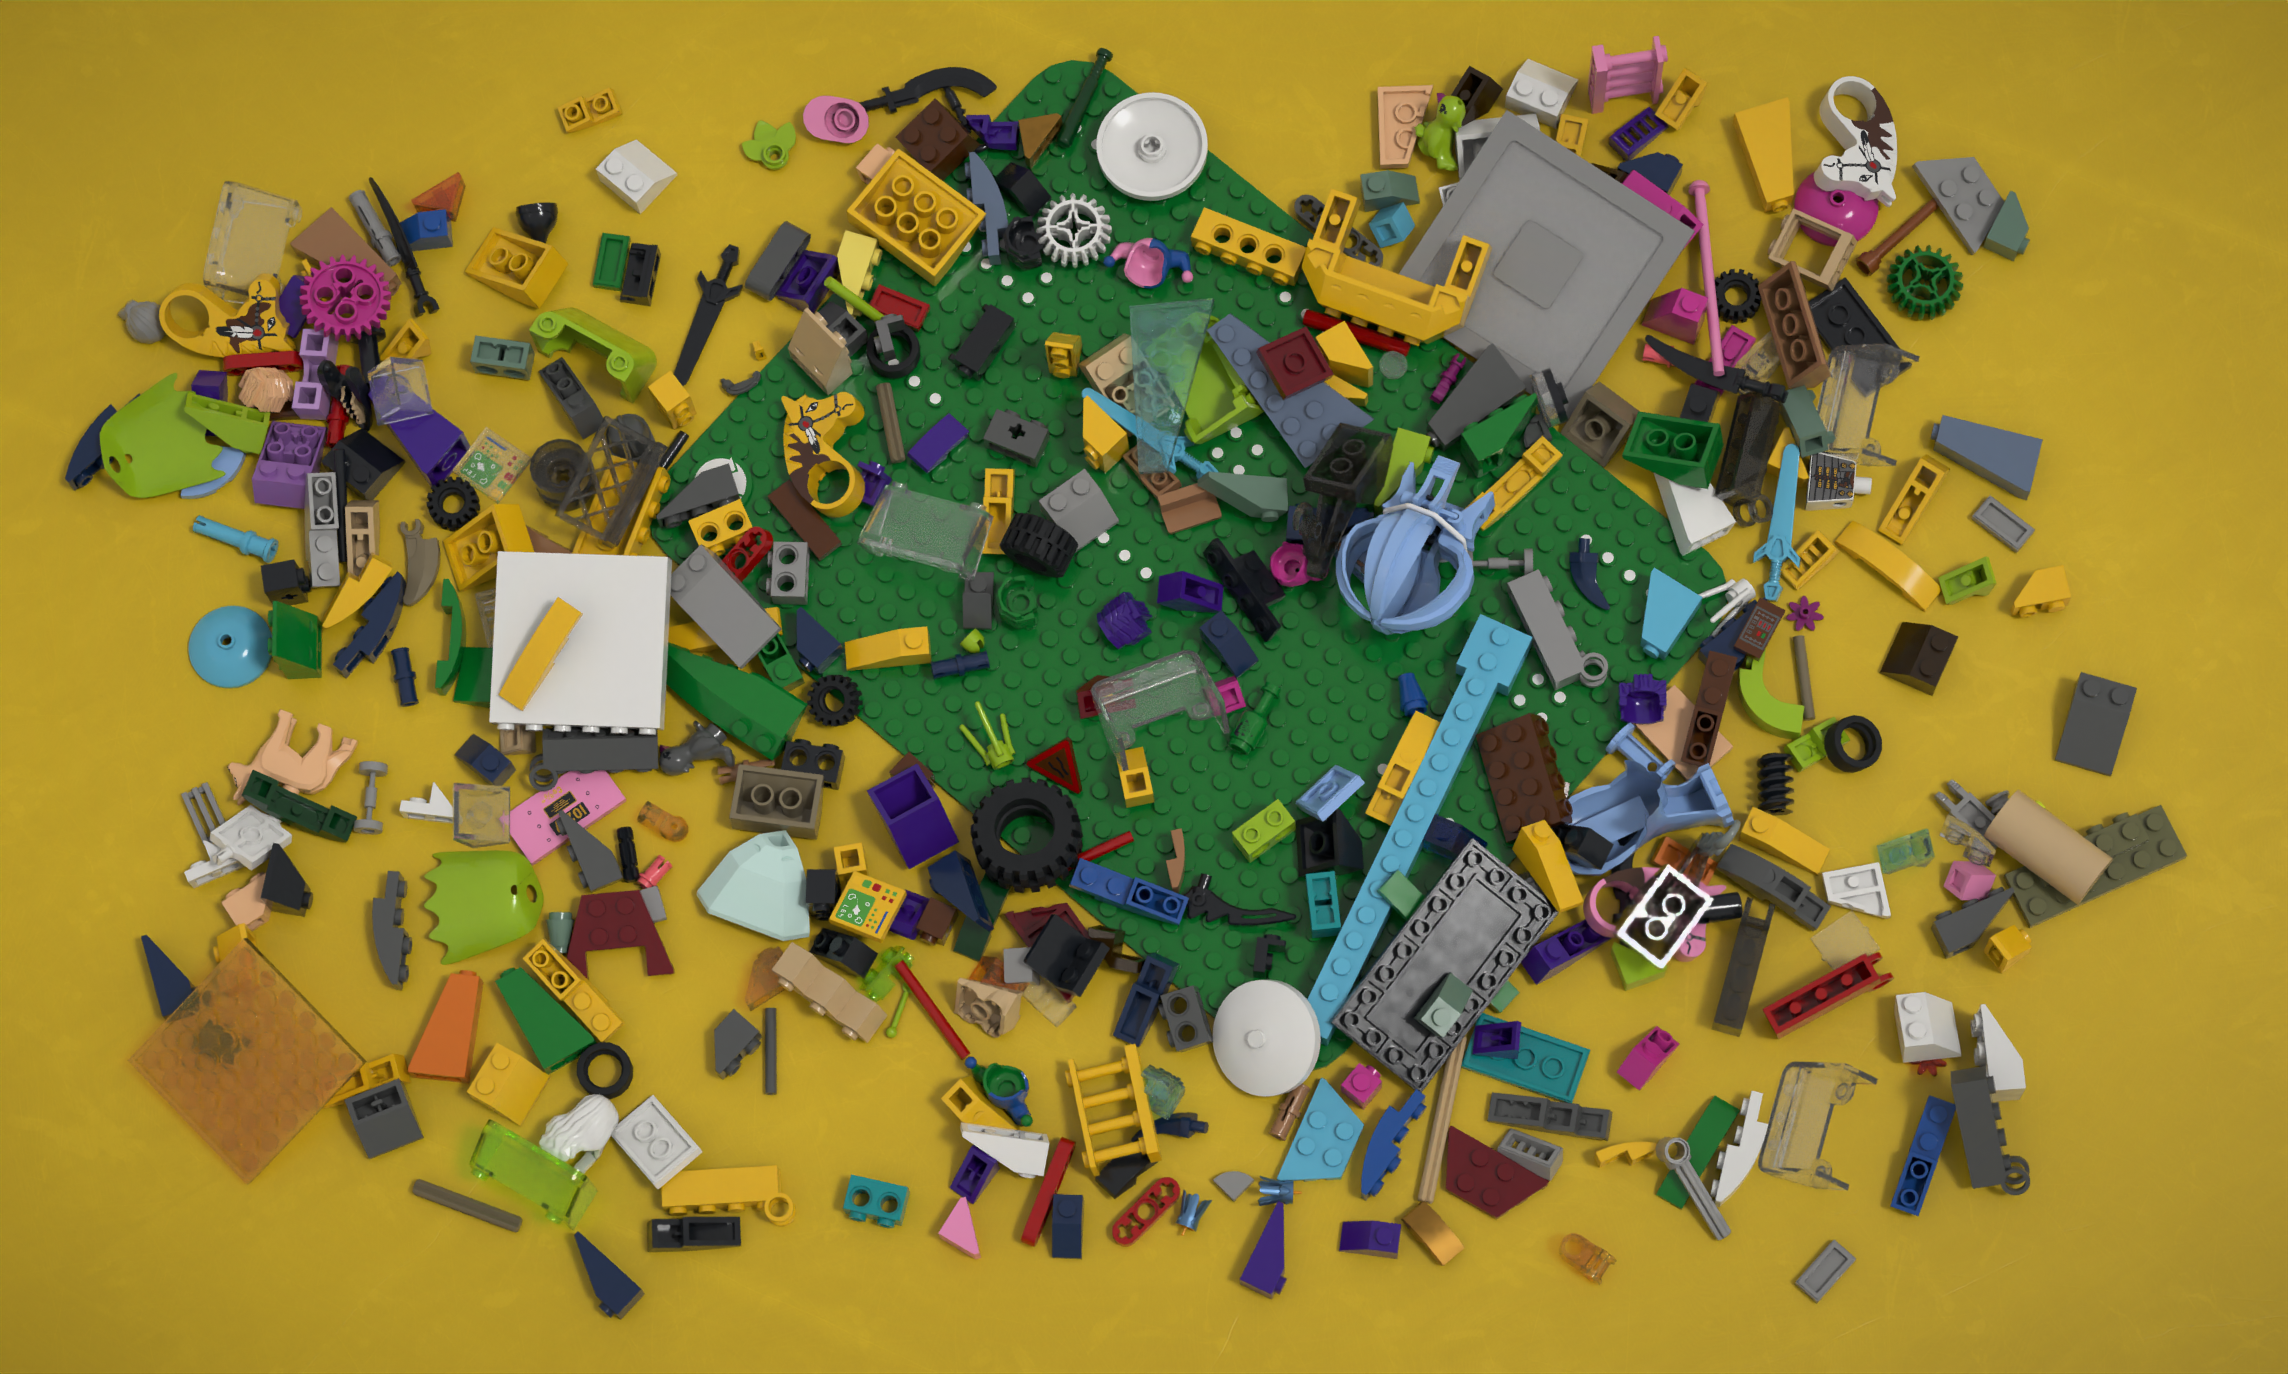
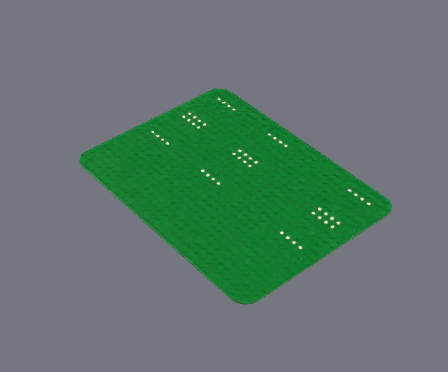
M1070 60L1049 66L1034 77L993 122H1015L1021 119L1058 113L1062 116V123H1064L1085 78L1089 76L1095 63ZM1103 69L1098 81L1099 85L1077 135L1069 148L1059 146L1056 142V135L1031 169L1026 166L1021 133H1019L1017 150L988 148L984 152L976 154L985 163L994 179L1010 162L1030 169L1052 198L1051 200L1057 204L1060 203L1061 195L1065 197L1066 201L1071 200L1070 195L1072 193L1075 194L1076 200H1080L1083 194L1086 195L1087 203L1095 199L1097 201L1096 207L1103 206L1105 208L1103 215H1109L1110 222L1108 225L1112 227V232L1107 234L1110 236L1111 241L1109 244H1104L1106 247L1105 253L1097 252V261L1089 257V264L1087 266L1083 264V261H1078L1076 269L1073 267L1072 261H1069L1064 267L1061 264V258L1054 263L1051 260L1052 254L1047 256L1042 254V266L1024 270L1008 260L1004 238H999L1001 265H990L988 256H983L982 240L987 239L986 230H981V225H979L953 266L940 282L933 286L879 245V248L882 250L881 260L878 266L874 265L871 273V275H874L870 291H865L863 300L870 304L880 284L930 305V310L920 331L913 330L920 345L921 357L917 367L910 374L902 378L890 379L881 376L873 370L868 360L865 344L850 357L853 374L832 393L827 395L790 357L788 351L790 340L760 372L761 379L759 383L749 391L738 395L668 471L671 480L668 491L663 493L661 497L659 513L688 486L689 475L697 462L710 454L728 453L740 458L747 465L752 476V490L749 498L743 505L752 527H761L768 530L773 536V542H803L767 497L786 481L791 480L785 462L783 444L784 425L788 413L781 397L786 396L796 401L806 394L809 398L822 400L840 392H847L861 402L865 411L864 417L858 424L847 426L843 435L834 443L833 448L860 473H862V470L857 467L859 461L868 465L870 461H873L886 468L884 473L892 478L878 508L876 509L861 502L850 514L834 518L822 514L813 507L839 538L842 545L821 561L810 550L807 605L773 604L771 595L766 594L767 578H772V568H768V552L742 581V584L764 609L779 608L783 633L780 637L795 664L816 682H819L818 679L826 677V675H843V677L851 678V682H856L858 685L857 691L861 690L862 693L859 696V700H863V704L858 706V709L861 711L856 716L903 756L908 752L915 756L934 774L935 783L972 814H974L976 809H981L979 802L984 796L988 798L992 796L991 789L997 785L1000 789L1006 787L1005 781L1014 779V783H1020L1024 777H1031L1033 783H1037L1038 779L1046 780L1048 787L1051 788L1055 784L1062 789L1063 795H1068L1072 800L1082 827V852L1125 832H1131L1134 839L1133 842L1090 862L1133 879L1137 877L1172 891L1166 860L1176 858L1171 831L1182 828L1185 845V873L1179 894L1184 895L1192 886H1198L1201 873L1212 876L1208 890L1213 891L1219 898L1230 905L1248 910L1274 908L1295 914L1296 919L1280 923L1228 924V915L1212 922H1207V912H1204L1193 919H1189L1187 916L1188 907H1186L1180 924L1175 925L1109 905L1094 899L1095 896L1069 887L1075 869L1070 870L1069 875L1064 880H1061L1060 877L1055 880L1059 888L1105 927L1125 931L1124 943L1142 958L1146 959L1147 955L1155 952L1179 963L1180 965L1172 983L1179 989L1192 985L1197 986L1205 1011L1215 1019L1218 1009L1225 998L1234 989L1250 981L1266 979L1282 981L1296 988L1308 999L1338 937L1337 935L1312 938L1306 877H1299L1296 830L1251 863H1249L1233 842L1232 832L1277 799L1283 804L1295 822L1296 820L1311 816L1301 811L1295 803L1335 765L1359 775L1365 783L1337 808L1342 811L1362 840L1364 869L1345 875H1335L1342 928L1391 827L1365 814L1412 718L1406 717L1405 713L1400 710L1398 677L1405 673L1415 674L1416 681L1428 701L1427 711L1424 715L1441 722L1463 677L1456 673V663L1479 615L1482 614L1527 634L1507 592L1508 582L1524 576V566H1509V569H1488V566H1474L1475 580L1470 595L1452 617L1435 627L1390 635L1376 631L1371 622L1357 615L1347 605L1341 595L1336 577V558L1331 552V546L1338 540L1316 549H1311L1315 555L1321 556L1329 563L1328 575L1323 580L1316 582L1310 580L1303 585L1295 587L1282 586L1278 583L1286 596L1282 601L1268 608L1280 623L1281 628L1268 642H1265L1255 630L1246 614L1240 609L1236 600L1224 586L1222 611L1241 632L1259 661L1239 678H1236L1246 707L1219 716L1208 685L1234 675L1200 638L1199 630L1203 624L1217 613L1180 611L1158 604L1159 576L1185 571L1223 585L1221 579L1203 555L1204 550L1215 538L1221 540L1233 559L1254 550L1271 573L1269 568L1270 557L1279 547L1283 546L1282 543L1284 541L1286 542L1288 511L1280 516L1277 521L1265 522L1261 518L1250 517L1215 496L1222 514L1220 519L1174 534H1168L1158 506V500L1139 480L1123 457L1106 473L1100 468L1095 470L1085 460L1086 454L1083 450L1084 398L1081 393L1085 388H1093L1080 367H1078L1077 377L1059 378L1054 376L1053 373H1049L1045 341L1053 332L1081 336L1082 350L1079 362L1081 363L1122 334H1128L1133 337L1146 358L1147 355L1143 349L1193 313L1199 312L1215 316L1219 320L1231 313L1271 343L1305 327L1303 325V316L1306 310L1328 315L1324 313L1326 308L1317 302L1303 269L1295 286L1289 284L1283 286L1275 283L1271 279L1272 277L1264 274L1260 276L1248 272L1244 266L1238 264L1229 265L1221 261L1220 257L1211 253L1210 255H1203L1197 252L1191 244V235L1204 207L1304 247H1307L1309 239L1313 240L1314 235L1209 150L1200 176L1189 188L1176 196L1163 200L1147 201L1130 197L1117 190L1106 179L1100 168L1096 150L1097 135L1101 123L1109 111L1121 101L1138 93L1112 72ZM979 137L976 139L979 144H985ZM969 156L943 181L966 199L967 188H972L971 179H966L965 162H970ZM1000 190L1007 213L1008 225L1014 217L1023 218L1030 216ZM1051 200L1032 218L1035 233L1036 229L1041 227L1038 225V218L1044 217L1042 210L1044 208L1052 210L1050 207ZM1078 214L1081 220L1090 221V224H1095L1089 217ZM1068 215L1061 217L1057 222H1064ZM1075 221L1073 222V228H1071L1073 240H1075V233H1077ZM1221 235L1215 240L1219 243H1226L1230 238ZM1091 236V239L1083 240L1080 247L1089 243L1094 236ZM1054 238L1060 245L1070 248V244L1067 241ZM1155 238L1163 242L1168 249L1188 253L1193 280L1190 283L1183 282L1181 277L1182 270L1172 268L1169 269L1162 285L1152 289L1142 288L1130 282L1125 276L1124 266L1126 259L1121 258L1115 261V265L1111 268L1106 267L1103 262L1104 258L1110 256L1119 243H1136L1140 239ZM1246 245L1241 249L1244 253H1252L1255 250L1250 245ZM1276 255L1267 258V261L1270 263H1278L1281 260ZM833 293L817 312L830 301L847 310L846 302ZM991 304L1013 317L1016 328L980 381L973 377L967 379L956 371L955 364L950 362L948 357L950 354L956 355L975 328L984 314L981 310L983 305ZM863 313L861 317H856V320L866 329L869 338L870 334L877 328L876 323ZM1342 314L1341 318L1338 319L1351 323L1352 317ZM1368 323L1367 328L1378 330L1377 326ZM1307 326L1314 340L1316 336L1324 332ZM1394 333L1393 335L1401 339H1404L1405 337L1397 333ZM891 336L896 359L885 361L883 352L877 353V355L884 364L898 365L908 358L910 346L903 337ZM1443 338L1429 344L1420 342L1419 347L1411 344L1406 357L1359 343L1373 366V385L1369 388L1355 384L1351 385L1368 394L1367 405L1357 407L1375 419L1308 467L1304 468L1265 412L1203 444L1185 447L1184 451L1186 454H1190V457L1193 456V459L1195 458V460L1200 461L1199 463L1209 461L1221 473L1287 478L1288 510L1289 506L1306 503L1312 505V508H1323L1324 506L1332 505L1340 507V510L1352 511L1353 508H1365L1369 512H1374V503L1398 428L1426 435L1428 433L1426 428L1429 421L1474 363L1466 358L1464 367L1456 376V383L1450 386L1443 400L1437 404L1430 399V396L1441 380V373L1448 369L1453 356L1460 353ZM1460 353L1457 362L1461 363L1465 356ZM1156 371L1155 374L1174 402L1175 407L1151 422L1150 425L1168 436H1186L1184 432L1186 428L1185 421L1189 417L1166 374ZM881 383H890L892 387L906 458L901 463H892L890 460L876 386ZM996 409L1001 411L1006 409L1018 413L1021 419L1029 422L1037 420L1043 423L1046 429L1049 430L1050 439L1037 468L985 447L983 438ZM950 413L969 431V434L965 440L948 452L947 458L929 473H926L907 454L933 426ZM1545 421L1552 436V441L1549 442L1563 454L1562 458L1510 511L1484 531L1479 528L1474 540L1473 561H1488V558L1508 557V560H1524V548H1532L1533 571L1539 569L1542 577H1548L1553 588L1550 594L1554 602L1559 601L1563 607L1565 616L1562 618L1566 626L1571 625L1576 634L1577 641L1574 643L1578 651L1583 650L1585 655L1588 653H1599L1604 656L1608 663L1607 677L1605 682L1596 688L1586 687L1578 680L1558 690H1554L1532 644L1509 695L1496 693L1477 734L1528 713L1540 715L1549 726L1548 737L1550 744L1554 747L1557 754L1556 765L1558 772L1561 773L1565 782L1570 783L1569 798L1608 753L1605 749L1610 741L1628 724L1621 721V713L1618 710L1619 683H1632L1634 674H1652L1653 680H1666L1667 686L1697 652L1700 644L1719 625L1722 617L1714 623H1711L1710 619L1727 605L1725 594L1728 591L1725 590L1702 599L1700 608L1665 660L1659 657L1655 659L1647 655L1643 651V647L1640 646L1650 575L1653 568L1658 569L1696 594H1701L1725 584L1726 580L1723 570L1703 547L1682 556L1679 552L1670 521ZM1019 432L1017 436L1013 435V439H1017L1018 436L1023 437L1022 433ZM1524 432L1502 466L1478 479L1460 451L1461 440L1444 452H1442L1439 446L1434 447L1430 464L1425 463L1423 471L1416 477V494L1424 484L1436 458L1440 455L1460 463L1446 502L1465 509L1477 496L1491 488L1522 458L1523 453L1526 452ZM1135 435L1128 437L1129 450L1142 440ZM1177 461L1175 462L1176 472L1174 475L1180 480L1182 485L1180 488L1198 483L1196 470L1188 467L1189 465L1186 466V463L1184 465V462ZM985 468L1015 469L1013 517L1017 513H1028L1044 519L1046 517L1040 511L1039 500L1083 469H1086L1103 492L1119 523L1077 551L1064 576L1061 578L1047 577L1032 572L1011 560L1006 554H982ZM837 469L830 473L826 472V476L821 481H818V499L820 503L830 504L844 496L850 482L848 470ZM1436 478L1430 496L1436 497L1444 480ZM657 518L653 519L650 528L654 540L665 554L680 566L699 547L688 522L691 519L682 521V524L675 528H661ZM735 521L730 525L729 529L739 530L743 526V522ZM709 532L704 536L703 540L713 541L717 537V533ZM759 535L755 538L757 540L756 545H760L762 543L760 541L761 536ZM1579 538H1589L1590 553H1598L1596 580L1610 606L1609 610L1602 609L1587 599L1572 577L1569 562L1570 552H1578ZM733 547L726 549L725 553L719 556V558L723 560ZM740 554L735 560L737 569L745 565L746 557L744 554ZM786 555L781 562L783 564H791L796 557ZM1449 561L1439 562L1438 570L1441 577L1439 594L1447 588L1457 573V570ZM965 572H994L992 630H978L983 635L985 642L984 647L980 648L979 652L987 651L989 669L985 668L966 672L965 676L956 674L935 680L930 663L847 671L845 642L904 628L928 627L933 662L954 658L955 654L961 653V656L974 654L966 651L960 645L974 630L963 629ZM1352 573L1350 576V587L1358 601L1370 612L1364 583ZM1024 575L1027 590L1033 591L1037 601L1038 610L1037 613H1034L1036 625L1016 629L1001 620L995 595L1005 578ZM785 582L781 585L780 590L784 592L790 591L794 584L792 582ZM1122 592H1129L1136 601L1144 602L1150 611L1149 614L1152 615V618L1147 620L1146 623L1152 633L1140 640L1136 645L1126 644L1121 649H1117L1106 638L1097 622V613H1101L1104 605ZM800 607L840 642L844 651L821 675H818L814 670L808 672L798 661L800 657L797 651V610ZM1588 665L1584 668L1585 672L1591 676H1597L1602 673L1601 668L1597 665ZM1096 675L1131 679L1136 707L1081 719L1079 717L1076 690ZM1266 682H1270L1278 686L1281 692L1278 699L1273 698L1263 716L1268 723L1267 728L1254 751H1250L1248 755L1240 754L1228 745L1230 741L1229 735L1243 711H1253L1263 695L1261 691L1262 686ZM833 689L829 691L831 695L844 705V696L839 690ZM976 701L981 703L997 740H1002L1004 744L1000 714H1005L1015 754L1013 755L1014 761L1003 768L994 770L992 765L987 766L983 757L959 728L963 724L984 750L989 752L987 746L992 743L976 709ZM1476 737L1408 877V880L1424 896L1430 891L1469 838H1473L1507 867L1517 857L1512 850L1514 843H1506ZM1070 738L1072 740L1082 791L1076 794L1029 768L1026 765L1027 760L1062 739ZM1143 747L1154 802L1126 808L1115 752ZM1023 816L1010 822L1003 830L1000 838L1020 855H1030L1042 850L1050 842L1054 829L1052 824L1044 818ZM1394 908L1358 983L1406 922ZM1276 914L1255 915V916H1252V915H1242V918H1249V919L1269 918V917H1275ZM1265 934L1278 935L1281 937V940L1286 941V951H1268V953H1273L1271 971H1265V979L1253 977L1257 937L1264 938ZM1336 1028L1328 1046L1320 1043L1319 1056L1312 1071L1329 1066L1342 1056L1354 1041Z

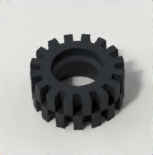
M1730 269L1728 274L1724 271L1721 273L1720 278L1717 277L1715 279L1718 316H1723V321L1728 322V319L1733 320L1732 324H1737L1738 320L1744 323L1747 322L1748 317L1753 318L1755 312L1758 311L1761 302V295L1758 289L1759 281L1757 278L1753 280V274L1750 272L1745 275L1742 269H1739V273H1735V269ZM1733 287L1741 288L1745 291L1747 299L1741 305H1732L1725 298L1726 291Z
M452 476L447 477L446 482H443L441 479L438 481L439 485L437 487L435 485L431 487L433 492H428L427 498L429 502H427L429 513L437 525L439 524L442 529L446 530V528H449L450 531H455V528L460 529L478 516L477 511H480L479 497L473 486L466 480L464 482L460 477H456V480H453ZM450 495H459L464 499L463 508L457 513H448L443 509V502Z
M826 675V677L819 678V682H814L811 685L813 690L808 691L807 696H811V700L807 701V706L811 705L812 707L809 710L810 714L815 715L814 719L817 722H823L822 724L826 726H842L848 724L847 722H852L856 719L854 715H859L861 711L858 709V706L863 704V700H859V696L862 693L861 690L857 691V683L851 682V678L843 677V675ZM833 689L839 690L844 696V705L836 712L831 711L825 702L826 695Z

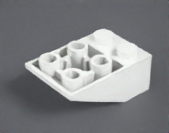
M1981 1004L1977 1013L1974 1014V1020L1970 1022L1972 1037H1977V1048H1974L1975 1066H1986L1988 1076L1994 1077L1996 1093L1992 1094L1993 1102L2019 1100L2026 1089L2023 1059L1987 1006Z

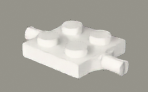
M250 805L210 832V841L222 849L217 854H214L212 859L215 864L217 863L220 866L229 858H234L252 871L270 858L273 843H278L282 848L292 843V834L281 827L280 823L283 821L262 813Z

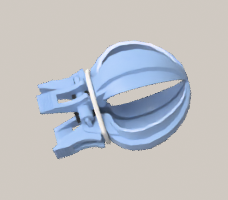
M1438 455L1417 494L1414 463L1410 462L1404 475H1402L1401 484L1396 494L1382 505L1383 514L1356 524L1341 542L1336 559V577L1340 593L1347 605L1361 618L1370 621L1373 628L1378 632L1386 635L1402 634L1435 627L1452 617L1470 595L1475 579L1472 560L1467 550L1474 551L1476 533L1490 516L1489 514H1491L1492 509L1495 507L1494 493L1490 491L1466 509L1446 502L1460 467L1459 462ZM1436 478L1444 480L1436 497L1430 496ZM1367 549L1364 588L1370 612L1358 601L1350 587V576L1354 565L1361 554ZM1449 561L1457 570V573L1447 588L1439 594L1441 578L1438 570L1439 562Z

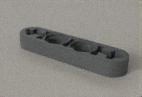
M1302 195L1295 201V216L1315 233L1322 213L1319 215V212H1323L1325 205L1312 195ZM1301 205H1312V212L1318 216L1315 222H1313L1314 215L1309 211L1302 213ZM1352 227L1349 236L1357 240V245L1351 249L1344 248L1343 253L1349 257L1366 262L1365 255L1359 252L1362 245H1364L1363 253L1369 257L1373 254L1376 255V263L1369 262V264L1381 268L1383 265L1382 251Z

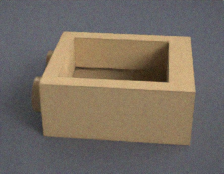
M1793 208L1791 214H1787L1782 221L1780 227L1782 232L1778 240L1774 239L1768 249V259L1772 265L1779 268L1789 263V261L1784 260V257L1801 224L1831 237L1838 242L1821 275H1817L1800 266L1797 267L1801 278L1829 291H1833L1857 244V240L1854 235Z

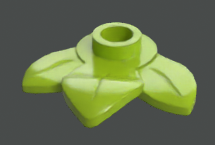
M760 120L754 131V140L742 143L744 153L751 160L763 162L769 169H781L789 160L788 151L795 145V129L791 122L784 124L776 130L770 124ZM773 154L780 155L778 160L770 159Z

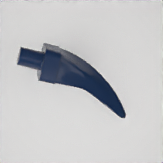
M1579 538L1578 552H1570L1569 562L1572 577L1587 599L1598 607L1609 610L1610 606L1596 580L1598 553H1590L1589 538Z
M1191 1112L1174 1113L1154 1120L1157 1134H1171L1184 1138H1190L1195 1132L1206 1134L1209 1125L1208 1122L1197 1121L1198 1114ZM1142 1129L1131 1138L1132 1142L1139 1137H1143Z

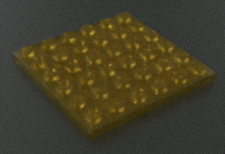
M248 938L240 941L128 1060L246 1184H250L367 1062Z

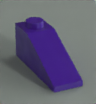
M1280 1201L1277 1202L1240 1278L1241 1285L1270 1299L1273 1298L1275 1293L1280 1295L1287 1281V1278L1283 1277L1285 1274L1284 1204Z

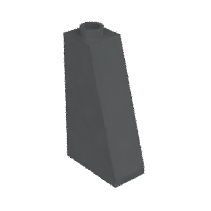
M1493 343L1485 349L1427 425L1426 430L1428 433L1426 436H1430L1431 444L1435 448L1439 446L1442 452L1461 440V433L1464 432L1463 429L1473 422L1481 423L1485 421L1491 412L1499 408L1504 409L1525 393L1526 386Z

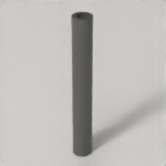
M765 1008L766 1095L777 1094L776 1008Z

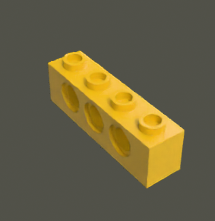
M1205 207L1191 235V244L1197 252L1203 255H1210V253L1220 257L1221 261L1229 265L1238 264L1244 266L1248 272L1260 276L1264 274L1272 277L1271 279L1275 283L1283 286L1287 284L1295 286L1302 270L1306 247ZM1221 235L1230 238L1226 243H1219L1215 240ZM1246 245H1250L1255 248V250L1252 253H1244L1243 251H1241V249ZM1276 255L1281 260L1278 263H1270L1267 261V258Z

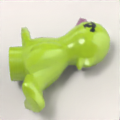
M1437 93L1438 107L1436 118L1432 122H1424V126L1420 123L1414 127L1416 135L1421 137L1418 140V146L1424 155L1436 158L1438 169L1455 171L1458 169V164L1452 154L1454 131L1458 132L1459 128H1461L1466 108L1459 97Z

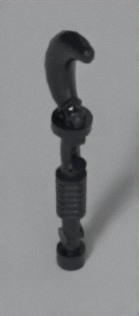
M944 87L945 98L951 110L955 111L958 120L971 133L972 129L967 124L966 117L963 115L966 113V109L961 108L962 105L955 91L951 90L950 87ZM980 144L973 152L981 153L989 147L986 144Z

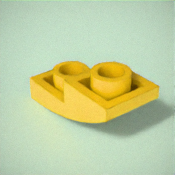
M610 87L586 99L580 96L557 107L568 133L586 129L622 115L614 90Z

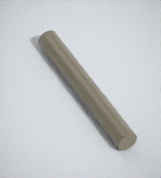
M1803 635L1793 637L1801 702L1804 706L1803 717L1805 721L1815 719L1805 638Z

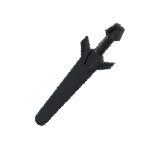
M729 244L721 254L723 262L716 279L707 281L702 271L698 275L697 280L703 294L674 372V376L682 386L688 382L724 303L739 296L742 291L743 284L732 288H727L726 286L732 267L739 264V247Z

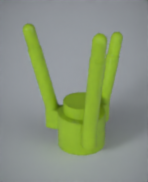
M976 701V709L992 743L987 746L989 752L984 750L963 724L959 728L983 757L987 766L992 765L994 770L1003 768L1014 761L1013 755L1015 754L1005 714H1000L1004 744L1002 740H997L981 703Z

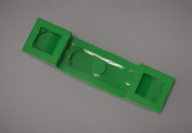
M443 579L441 603L444 612L452 614L448 661L437 660L435 682L439 695L444 696L448 693L458 676L464 648L466 647L464 610L459 596L449 579Z
M1717 1096L1713 1097L1686 1141L1692 1156L1689 1161L1699 1178L1740 1112L1738 1108ZM1674 1169L1668 1172L1656 1194L1681 1210L1690 1196Z

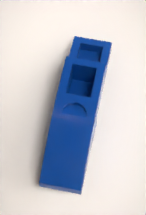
M1082 858L1078 860L1069 887L1095 896L1094 899L1175 925L1180 924L1189 900L1188 897L1137 877L1133 879Z
M1417 1089L1399 1112L1389 1105L1373 1132L1366 1151L1361 1178V1198L1365 1201L1370 1195L1375 1197L1384 1185V1182L1381 1180L1386 1173L1390 1172L1392 1174L1402 1161L1399 1158L1401 1149L1394 1145V1143L1400 1144L1409 1132L1408 1124L1412 1119L1417 1121L1427 1108L1424 1105L1426 1096Z
M1930 1095L1928 1096L1890 1205L1891 1207L1919 1216L1956 1110L1955 1104Z

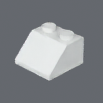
M1527 59L1517 71L1506 94L1505 108L1521 115L1536 113L1538 122L1556 129L1561 114L1564 113L1577 86L1578 79Z
M637 139L614 149L596 168L600 181L639 214L678 175L677 172Z
M1926 992L1896 995L1894 1014L1903 1063L1961 1057L1952 1002Z

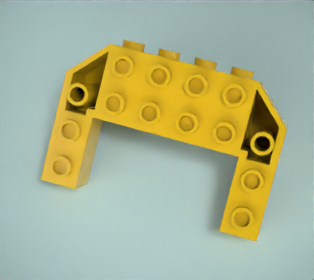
M1331 188L1313 240L1309 239L1302 263V269L1317 302L1326 308L1324 313L1336 318H1341L1342 314L1352 317L1351 323L1367 328L1368 323L1378 327L1377 332L1389 335L1390 337H1393L1394 333L1405 336L1404 342H1409L1418 347L1420 342L1429 344L1463 328L1491 254V245L1463 235L1445 286L1436 284L1434 287L1347 256L1343 251L1361 201L1357 197Z

